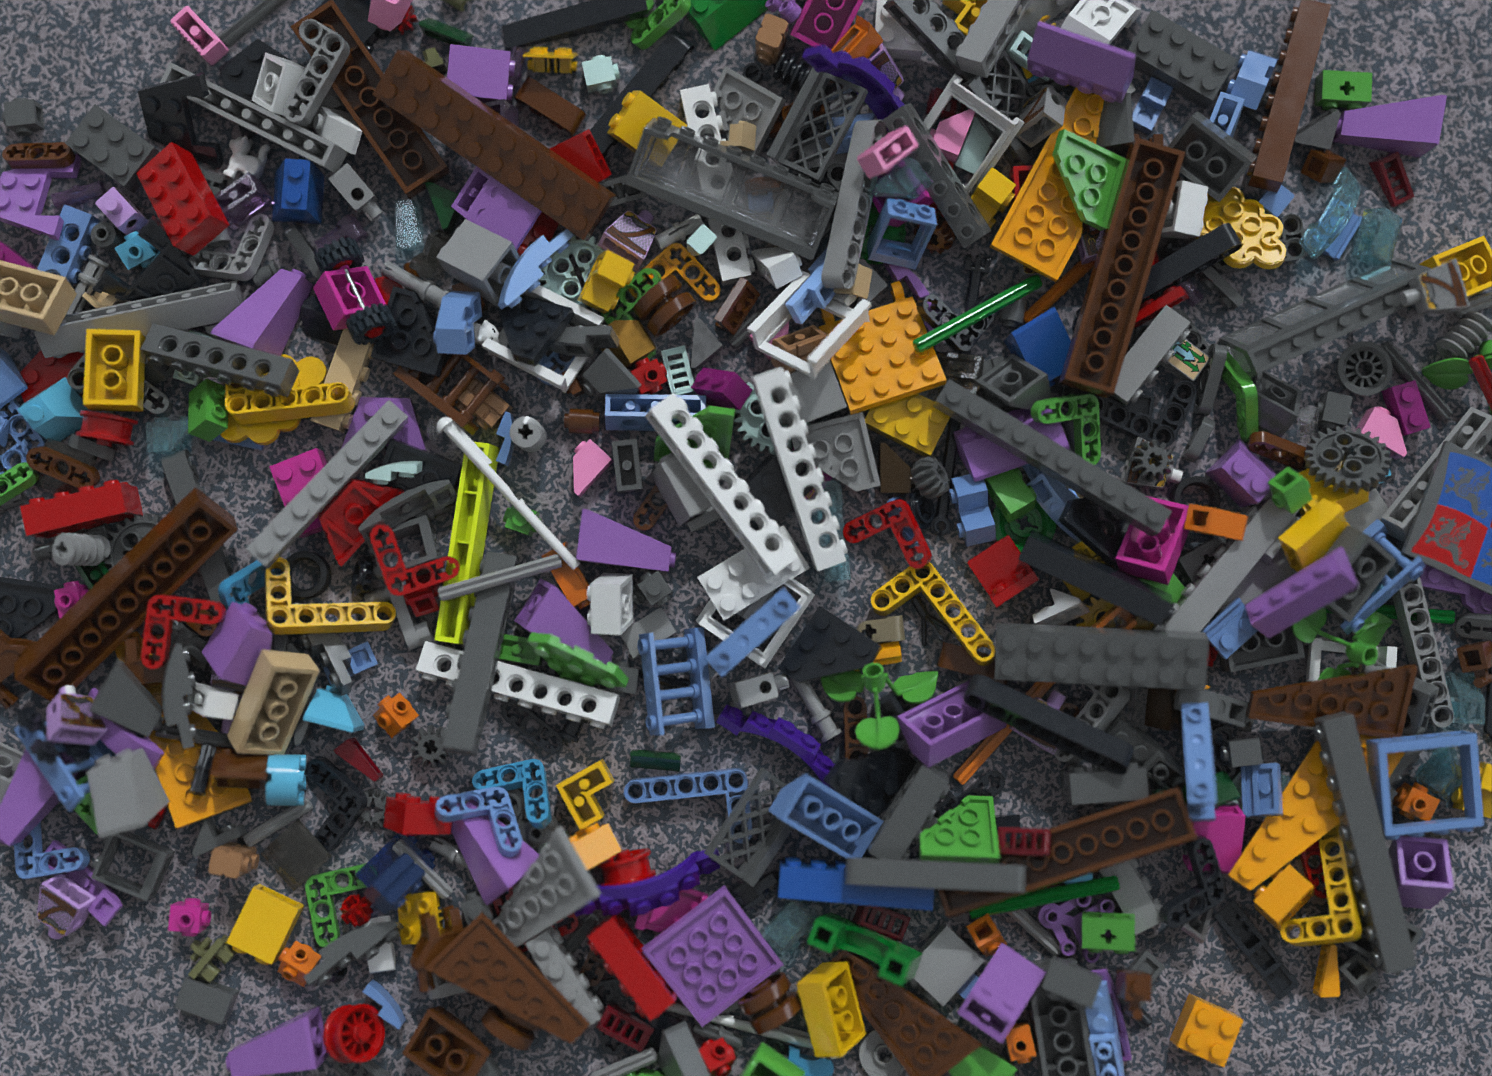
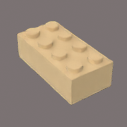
M0 260V321L55 336L77 295L69 281L63 276Z
M261 650L227 733V737L237 753L285 754L320 671L309 654Z

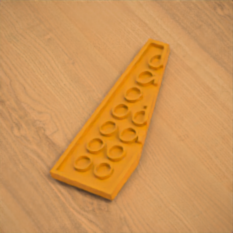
M1075 87L1065 106L1063 126L1049 135L990 245L994 250L1054 282H1057L1081 238L1083 222L1078 217L1052 155L1058 133L1063 129L1096 144L1104 99L1094 93H1082L1077 87Z
M135 631L128 637L139 636L140 650L142 652L143 638ZM125 640L115 649L117 658L124 663L127 661ZM162 682L143 684L162 706ZM191 710L190 715H187L189 725L194 724L195 729L218 732L205 716ZM152 730L148 738L164 752L155 769L170 801L167 804L176 829L252 802L249 790L246 788L212 787L211 774L204 796L189 793L195 772L192 769L197 764L202 744L194 743L193 747L183 749L179 740L157 737L155 730ZM215 746L217 748L216 753H221V749H230Z
M1358 734L1368 770L1366 740L1383 738ZM1317 740L1282 791L1283 815L1266 816L1227 875L1248 891H1251L1340 824L1339 817L1336 816L1332 807L1334 797L1326 783L1328 773L1326 767L1321 762L1320 752L1322 749L1320 742ZM1405 752L1386 753L1388 779Z

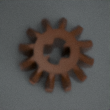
M940 211L936 213L937 225L926 246L930 250V254L934 253L935 250L939 254H942L945 249L949 250L956 238L946 219L941 217ZM921 224L916 225L914 235H916Z

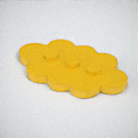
M1234 186L1220 202L1207 193L1208 202L1204 210V225L1200 237L1225 223H1230L1243 243V246L1238 251L1223 259L1227 265L1238 269L1246 268L1252 263L1262 269H1275L1281 266L1285 260L1286 248L1279 240L1283 232V224L1278 217L1265 214L1262 204L1253 199H1245L1243 192Z
M281 354L282 357L292 359L299 369L293 387L324 384L328 370L324 362L319 358L313 356L305 357L296 362L291 356ZM228 412V429L222 432L220 436L231 443H240L250 438L255 444L269 445L278 438L280 431L290 432L296 429L301 419L239 424Z

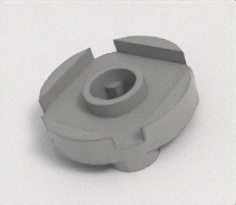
M871 1029L862 1038L858 1055L862 1067L869 1076H897L905 1071L904 1067L875 1029ZM886 1047L891 1055L881 1060L880 1054L877 1052Z

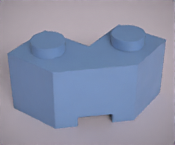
M1249 50L1247 55L1242 54L1237 68L1240 69L1236 80H1230L1226 93L1245 99L1243 106L1257 110L1278 59Z
M451 291L442 297L433 335L434 343L437 345V353L468 354L475 348L473 323L482 317L480 292Z
M970 474L951 478L952 489H949L948 493L951 504H955L959 521L956 524L959 538H964L967 547L996 540L995 522L988 507V490L984 479L975 482Z

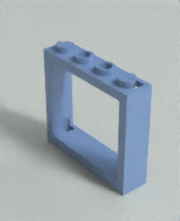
M1460 730L1366 740L1368 773L1385 839H1400V835L1408 834L1411 837L1425 836V832L1448 834L1450 829L1473 831V827L1484 826L1477 733ZM1459 746L1465 817L1392 825L1386 753Z

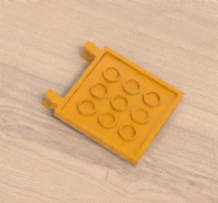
M900 281L890 283L894 302L868 310L870 322H864L830 359L850 415L946 384V377L934 348L931 347L920 353L913 346V341L926 334L927 330L917 311L913 296L905 298ZM820 308L822 312L821 317L825 325L819 326V329L828 336L843 319L835 321L832 313Z

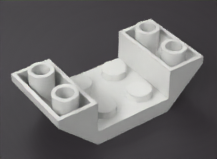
M1080 0L1068 14L1061 28L1110 45L1124 27L1129 28L1142 10L1126 0Z

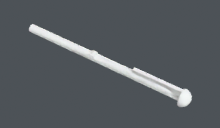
M441 418L436 426L438 433L440 434L444 431L572 570L578 567L581 563L576 560L568 549L527 507L524 500L521 498L519 501L514 496L509 486L489 466L492 461L451 418Z
M678 1002L673 1003L666 1009L667 1011L694 1018L687 1007ZM719 1014L710 1021L756 1034L749 1021L734 1019L733 1015ZM779 1025V1029L774 1028L761 1035L813 1049L810 1034L804 1031Z

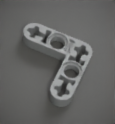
M258 214L250 220L235 254L200 250L195 256L191 255L189 261L200 276L238 281L250 280L258 270L274 233L275 226L267 215ZM258 243L253 251H248L252 244ZM227 261V265L223 269L218 270V266L222 262Z

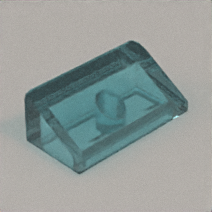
M395 199L396 247L399 251L424 250L422 201Z

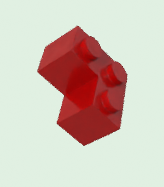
M396 793L395 797H386L383 827L403 835H451L452 822H442L435 816L436 803L441 796H429V800H421V797L411 796L410 793ZM443 806V809H446L447 813L451 812V809H448L447 806Z

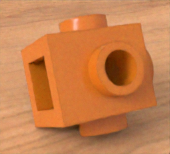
M398 693L393 698L389 695L377 704L379 709L373 714L378 725L391 738L406 729L419 716L411 703L401 693Z
M1403 782L1402 786L1396 790L1397 794L1394 797L1393 805L1400 808L1399 814L1411 820H1414L1416 816L1424 821H1430L1440 799L1428 794L1429 788L1417 782H1414L1413 786Z
M295 941L291 948L285 947L280 954L278 961L281 963L277 972L284 979L291 982L294 981L304 987L307 983L304 976L319 964L322 956L316 953L309 945Z

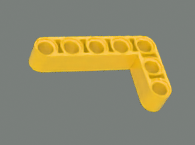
M339 382L292 387L288 397L282 395L274 397L268 395L263 390L256 391L255 389L252 391L243 387L238 388L241 385L236 383L225 384V407L239 424L349 413L355 406V399L348 387Z
M279 557L269 569L266 568L265 570L267 627L273 634L385 631L391 628L394 622L396 610L388 602L291 605L289 563L284 558ZM278 568L284 573L277 576L272 574L271 570ZM275 592H280L285 597L278 600L271 595ZM385 613L389 616V619L381 620L377 614ZM329 614L335 615L338 621L329 622L325 616ZM360 614L364 620L355 621L351 615ZM307 615L311 617L312 621L310 623H303L299 620V617ZM276 616H282L286 622L277 624L272 619Z
M931 563L919 569L909 566L872 594L871 605L874 612L880 616H887L922 592L978 665L987 666L994 661L995 646ZM920 569H927L930 572L926 578H919L916 575ZM901 583H906L910 586L909 590L905 593L898 592L896 587ZM935 588H941L945 591V594L940 598H935L931 595V592ZM880 598H887L889 600V604L884 608L878 607L876 602ZM949 608H957L960 614L955 618L949 617L946 614ZM966 627H971L976 633L973 637L966 638L962 635V630ZM986 647L991 651L989 657L981 658L976 652L979 648Z
M1338 824L1335 829L1318 839L1330 915L1291 919L1285 921L1280 927L1281 937L1296 947L1351 942L1357 940L1362 934L1357 895L1351 882L1353 872L1345 858L1346 844L1339 834L1341 824ZM1336 845L1340 846L1339 854L1330 856V849ZM1340 870L1344 871V878L1339 882H1334V874ZM1348 896V904L1345 907L1339 908V898ZM1348 921L1352 922L1353 928L1351 932L1343 934V924ZM1324 924L1326 926L1325 934L1320 937L1316 936V928ZM1299 927V937L1296 939H1291V930L1293 928Z

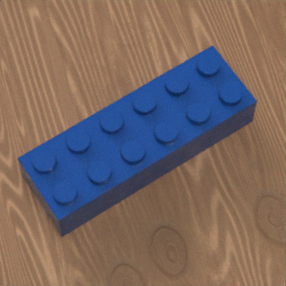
M785 856V860L779 861L778 898L933 911L934 888L845 884L846 861L836 860L834 865L827 864L824 859L811 858L810 862H801L800 857Z

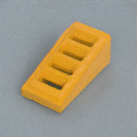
M1333 943L1322 944L1313 985V993L1319 997H1340L1337 946Z

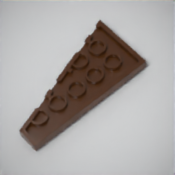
M1412 664L1251 691L1246 716L1250 719L1314 727L1315 718L1344 711L1354 715L1358 734L1384 738L1402 737L1418 667Z
M483 912L425 968V970L571 1044L591 1025Z
M843 950L829 961L848 962L860 1010L910 1076H942L982 1045L904 987L878 976L880 970L858 954Z

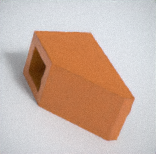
M1189 504L1184 529L1195 533L1243 541L1248 516L1217 508Z

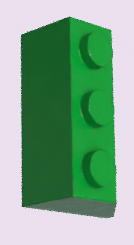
M690 0L691 6L685 17L710 47L717 51L768 10L765 7L767 0Z

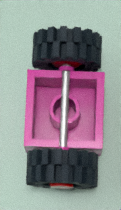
M343 237L339 238V241H336V239L332 240L331 244H324V248H319L314 257L322 275L313 289L333 331L348 328L354 343H357V345H367L368 342L372 344L375 343V340L378 339L380 341L383 339V336L387 337L390 335L389 332H393L397 326L368 266L361 267L365 260L355 239L350 237L344 239Z

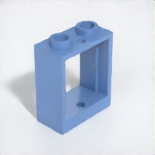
M887 198L867 242L868 260L916 270L937 225L935 208L909 203L901 199ZM891 218L921 224L912 244L882 238Z

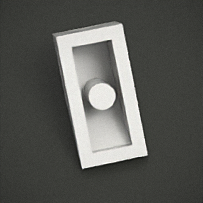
M321 106L319 114L315 115L313 127L317 134L335 143L348 153L356 155L362 135V130L348 112Z
M781 247L751 251L760 274L776 289L803 276L800 269L802 261L796 253Z
M196 682V687L192 688L193 694L187 695L191 710L202 716L232 720L239 706L238 694L230 690Z

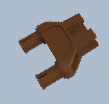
M0 629V704L5 709H8L10 704L13 705L18 700V697L2 684L3 680L14 672V663L37 641L10 638Z
M154 634L153 636L160 639L164 634ZM139 636L125 639L127 658L125 665L142 684L163 682L166 664L157 669L145 667L141 661ZM151 643L152 646L156 645L155 652L152 653L153 655H149V658L153 659V663L160 660V656L156 655V648L163 646V643Z
M453 905L442 908L445 928L439 930L434 914L430 915L427 912L419 915L422 935L410 959L411 968L416 970L419 992H428V987H430V990L436 988L433 973L425 970V968L464 930L458 907L454 908Z

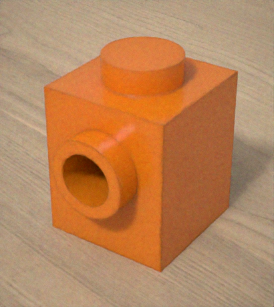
M989 914L978 918L966 926L977 947L985 957L993 956L1001 943L1007 945Z
M1025 1021L1014 1024L1006 1037L1011 1061L1017 1060L1018 1064L1030 1062L1032 1057L1036 1056L1029 1023ZM1019 1041L1024 1042L1022 1046H1017L1016 1044Z

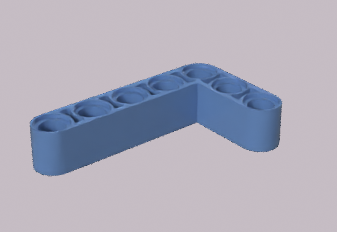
M740 768L635 778L626 784L624 795L631 803H643L726 794L729 816L733 810L732 802L742 797L748 788L746 773ZM737 773L743 777V782L740 786L735 787L729 783V777L732 774ZM708 776L715 777L718 780L717 787L714 789L706 788L704 779ZM682 779L691 780L693 783L692 790L688 792L682 791L679 788V782ZM662 781L666 783L668 791L665 794L656 793L654 790L656 782ZM633 784H638L642 787L643 794L639 797H634L630 794L629 787ZM750 801L746 804V813L751 812ZM751 818L746 819L747 828L750 830L752 829ZM741 821L733 823V825L731 826V835L735 834L734 828L737 825L741 824ZM742 838L734 840L737 843H743Z

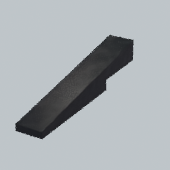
M590 0L502 25L506 49L510 50L603 31L602 27L646 18L649 16L646 0Z

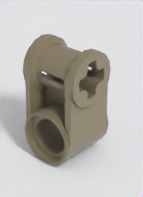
M903 615L864 621L857 627V630L861 633L862 630L866 629V625H869L870 629H874L875 634H871L870 637L875 642L885 643L906 640Z

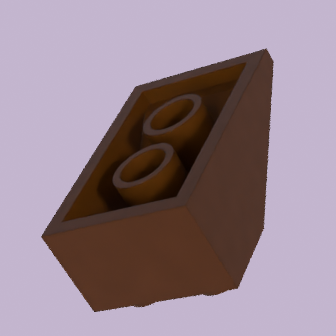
M221 749V753L214 754L211 769L212 787L265 789L268 756L248 753L236 754V750Z
M439 1005L427 1010L402 1054L432 1076H477L491 1051L460 1019Z

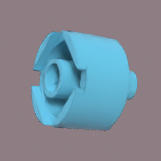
M269 755L267 763L268 779L266 782L267 805L304 806L305 791L301 790H306L307 774L302 770H306L307 755Z

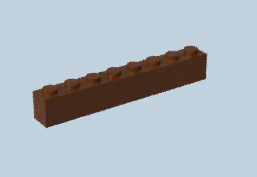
M1301 0L1298 7L1293 6L1289 22H1293L1291 29L1287 28L1283 43L1287 44L1285 51L1281 50L1277 65L1281 67L1279 73H1274L1271 82L1274 92L1273 95H1268L1264 108L1268 109L1267 117H1262L1258 131L1262 132L1261 139H1256L1252 153L1256 154L1257 158L1248 167L1246 175L1250 176L1248 186L1277 193L1283 183L1331 4L1313 0Z

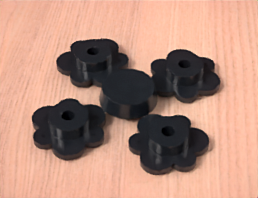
M29 706L16 712L18 716L17 724L20 727L27 728L30 732L40 731L44 728V734L47 737V725L45 726L42 721L43 717L40 713ZM36 739L29 748L30 752L36 756L39 762L45 761L51 765L57 761V756L59 755V751L53 744L54 741ZM63 742V746L66 748L65 753L68 756H72L76 762H83L85 759L90 758L89 745Z

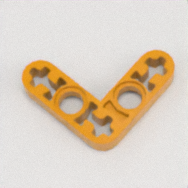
M672 243L667 246L645 267L653 268L656 265L664 267L665 274L662 276V280L676 271L705 302H714L720 296L721 290L718 282L679 243ZM673 249L676 252L682 251L680 256L684 261L687 258L691 260L685 263L681 270L678 268L681 266V262L676 258L670 259L672 256L671 250ZM689 267H697L700 275L696 279H689L686 276V270ZM648 275L649 279L652 281L654 277L652 275ZM706 276L708 279H705L704 282L708 287L715 286V295L708 294L705 296V288L701 284L697 288L695 284L701 282L703 277ZM629 289V292L632 295V297L637 299V293L634 292L635 290Z

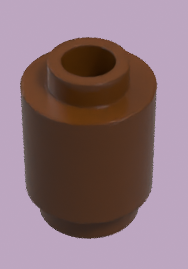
M570 408L569 413L564 414V428H569V433L575 434L599 432L600 412H594V409Z

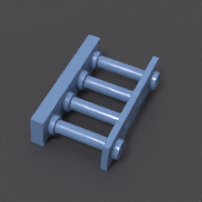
M1378 518L1363 533L1373 538L1394 557L1403 570L1393 579L1386 574L1380 582L1384 587L1373 597L1369 596L1350 622L1344 620L1345 622L1340 627L1347 635L1351 632L1359 631L1364 626V621L1410 580L1414 581L1419 578L1424 572L1423 568L1426 567L1421 557L1418 556L1411 562L1386 539L1388 530Z
M783 588L711 651L705 659L723 677L801 607Z
M704 627L684 629L685 635L683 637L654 640L653 633L639 634L637 648L639 654H641L648 714L646 717V727L650 735H665L664 726L690 722L695 724V729L715 727L708 661L705 659L707 652ZM686 648V662L657 665L655 650ZM688 672L690 678L689 687L660 691L658 675ZM686 697L692 699V712L663 716L661 701Z
M1208 702L1181 703L1183 721L1181 734L1188 814L1192 822L1215 821L1214 804H1217Z
M17 725L14 729L18 738L68 812L74 810L85 797L84 794L90 793L89 782L78 785L71 774L88 768L91 769L96 765L95 760L109 754L110 757H113L106 745L99 739L95 745H89L91 756L83 762H73L64 765L59 756H57V761L52 765L45 761L39 762L36 756L30 752L29 748L36 739L47 740L44 735V728L40 731L30 732L27 728ZM63 742L54 744L59 753L66 750Z

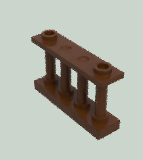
M452 354L443 365L440 377H434L430 383L427 382L425 385L419 382L422 378L421 372L411 369L406 372L399 366L393 373L471 435H474L479 428L471 422L474 419L473 415L497 385L506 392L510 389L503 382L505 380L503 375L495 369L489 372L467 354ZM464 359L471 365L451 392L447 396L444 395L441 399L437 396L438 388L459 361ZM480 371L489 379L465 410L462 408L458 412L454 409L457 405L455 402Z

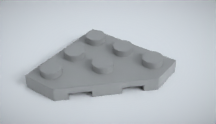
M725 66L714 88L721 108L719 113L722 119L723 131L726 132L727 140L729 141L730 124L746 121L756 125L755 151H742V153L750 157L751 155L758 156L786 100Z
M863 412L807 426L808 434L805 436L808 444H812L814 447L816 458L813 461L817 468H820L823 472L844 483L854 491L881 486ZM794 437L792 442L794 450H796L799 446V441Z

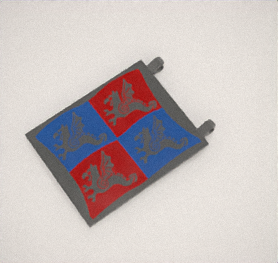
M1444 441L1401 553L1413 559L1419 556L1423 559L1424 564L1491 596L1492 463L1449 441Z

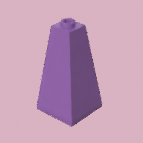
M1438 95L1344 111L1340 115L1333 142L1386 152L1398 151L1402 155L1420 158L1439 144L1447 96Z
M280 269L212 329L211 334L224 342L281 356L298 320L302 304L308 298L313 284L305 279L306 274L301 271L292 269L290 272Z
M582 509L576 560L669 572L670 567L675 568L676 553L672 552L671 546L590 510Z
M540 578L514 621L530 632L557 636L561 638L560 643H564L572 649L578 646L594 654L593 658L602 661L605 665L608 661L611 662L613 654L611 648L598 634H591V626L588 625V622L557 587Z
M27 749L24 751L0 805V843L8 846L20 843L60 802L57 794ZM65 751L60 752L58 755L64 765L76 762ZM89 769L78 771L71 775L77 781L84 777Z
M475 800L465 803L470 809L479 807L478 802ZM488 815L452 822L451 832L486 905L490 904L523 877L531 864L539 857V854L523 840L521 849L516 856L505 857L501 855L495 842ZM496 819V822L500 826L506 827L504 823H502L499 819ZM506 834L507 840L505 844H509L510 848H513L514 844L510 843L509 834Z
M314 1007L234 1047L228 1052L226 1057V1067L228 1071H231V1076H260L317 1069L328 1057L323 1043L324 1025L321 1007Z

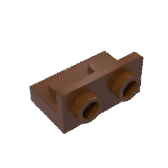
M740 277L714 317L715 325L732 335L736 334L761 295L748 280Z

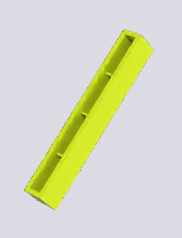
M474 442L492 461L489 466L496 472L498 463L496 459L500 448L489 443ZM465 454L463 456L448 556L458 560L460 570L456 577L444 581L443 586L480 576V563L483 559L494 485ZM447 560L446 571L448 575L453 574L452 569L456 567L454 563L450 564ZM474 593L440 602L435 640L463 644L465 630H469L471 623L468 619L471 606H475L476 602Z

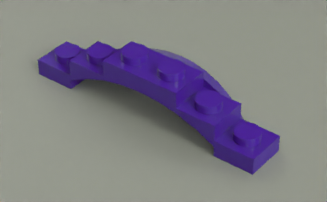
M823 44L805 49L802 58L817 73L825 72L867 89L868 94L864 102L878 120L885 119L905 105L898 96L893 94L895 84L887 78L886 74L880 72L872 65L869 59L863 56L853 59L849 53L843 50L832 53L831 49Z
M728 704L725 706L716 721L718 724L736 736L742 731L778 742L803 759L817 774L821 782L832 789L823 779L835 764L830 758L823 755L819 749L821 744L813 736L805 734L790 721L783 720L780 717L777 720L770 719L755 711H752L749 717H747L738 708L731 707Z
M716 849L714 852V854L717 856L720 855L718 849ZM705 850L692 852L677 866L649 879L623 885H596L601 895L575 910L574 913L577 917L588 915L595 910L601 909L603 917L619 914L623 910L628 909L632 917L638 914H646L650 910L662 906H670L680 900L679 891L690 890L699 885V875L714 872L720 868V864L704 853Z

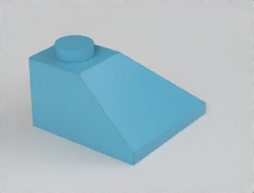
M66 376L23 403L17 409L34 431L54 445L81 428L83 416L80 415V410L90 411L83 404V398L68 384Z
M326 685V689H317L303 717V720L352 733L364 730L365 726L348 695L341 696L338 689H334L332 685Z

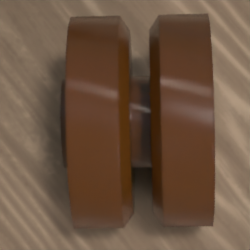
M670 275L654 285L633 307V312L641 321L649 320L647 328L655 338L662 336L677 325L697 304L689 292L680 293L682 284L674 275Z
M785 972L777 973L759 983L738 1001V1005L744 1015H753L750 1024L757 1035L773 1030L794 1016L802 1008L798 993L796 991L788 992L791 982Z
M498 1006L488 1007L481 1019L484 1027L491 1034L507 1045L523 1051L528 1050L535 1040L533 1031L542 1029Z

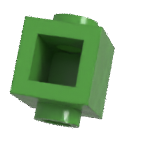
M1289 467L1268 481L1273 495L1271 499L1279 509L1284 508L1293 514L1312 500L1309 482Z
M513 505L511 508L508 507L503 518V522H506V528L531 537L533 532L537 533ZM531 510L537 517H539V512Z

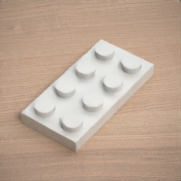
M784 525L779 527L780 533L785 540H789L794 545L795 553L798 557L769 579L746 549L741 550L697 577L723 621L810 568ZM766 540V549L773 552V543Z

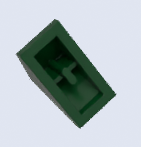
M427 182L426 187L442 229L446 234L452 232L460 215L451 207L459 194L432 182Z

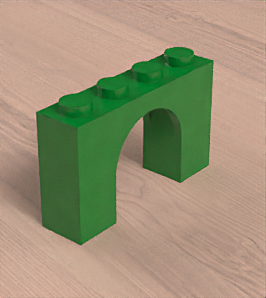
M832 912L816 918L807 941L808 944L828 953L836 950H846L864 956L881 966L878 976L900 986L905 985L915 977L923 953Z

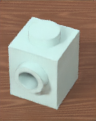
M598 55L589 61L582 62L589 93L598 91L600 94H606L617 87L616 79H620L618 65H612L611 56Z

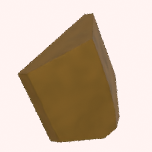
M614 320L607 325L613 327L619 338L618 348L608 349L627 369L657 349L639 320Z

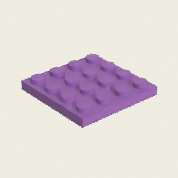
M725 886L721 887L642 947L644 954L702 1027L784 965Z

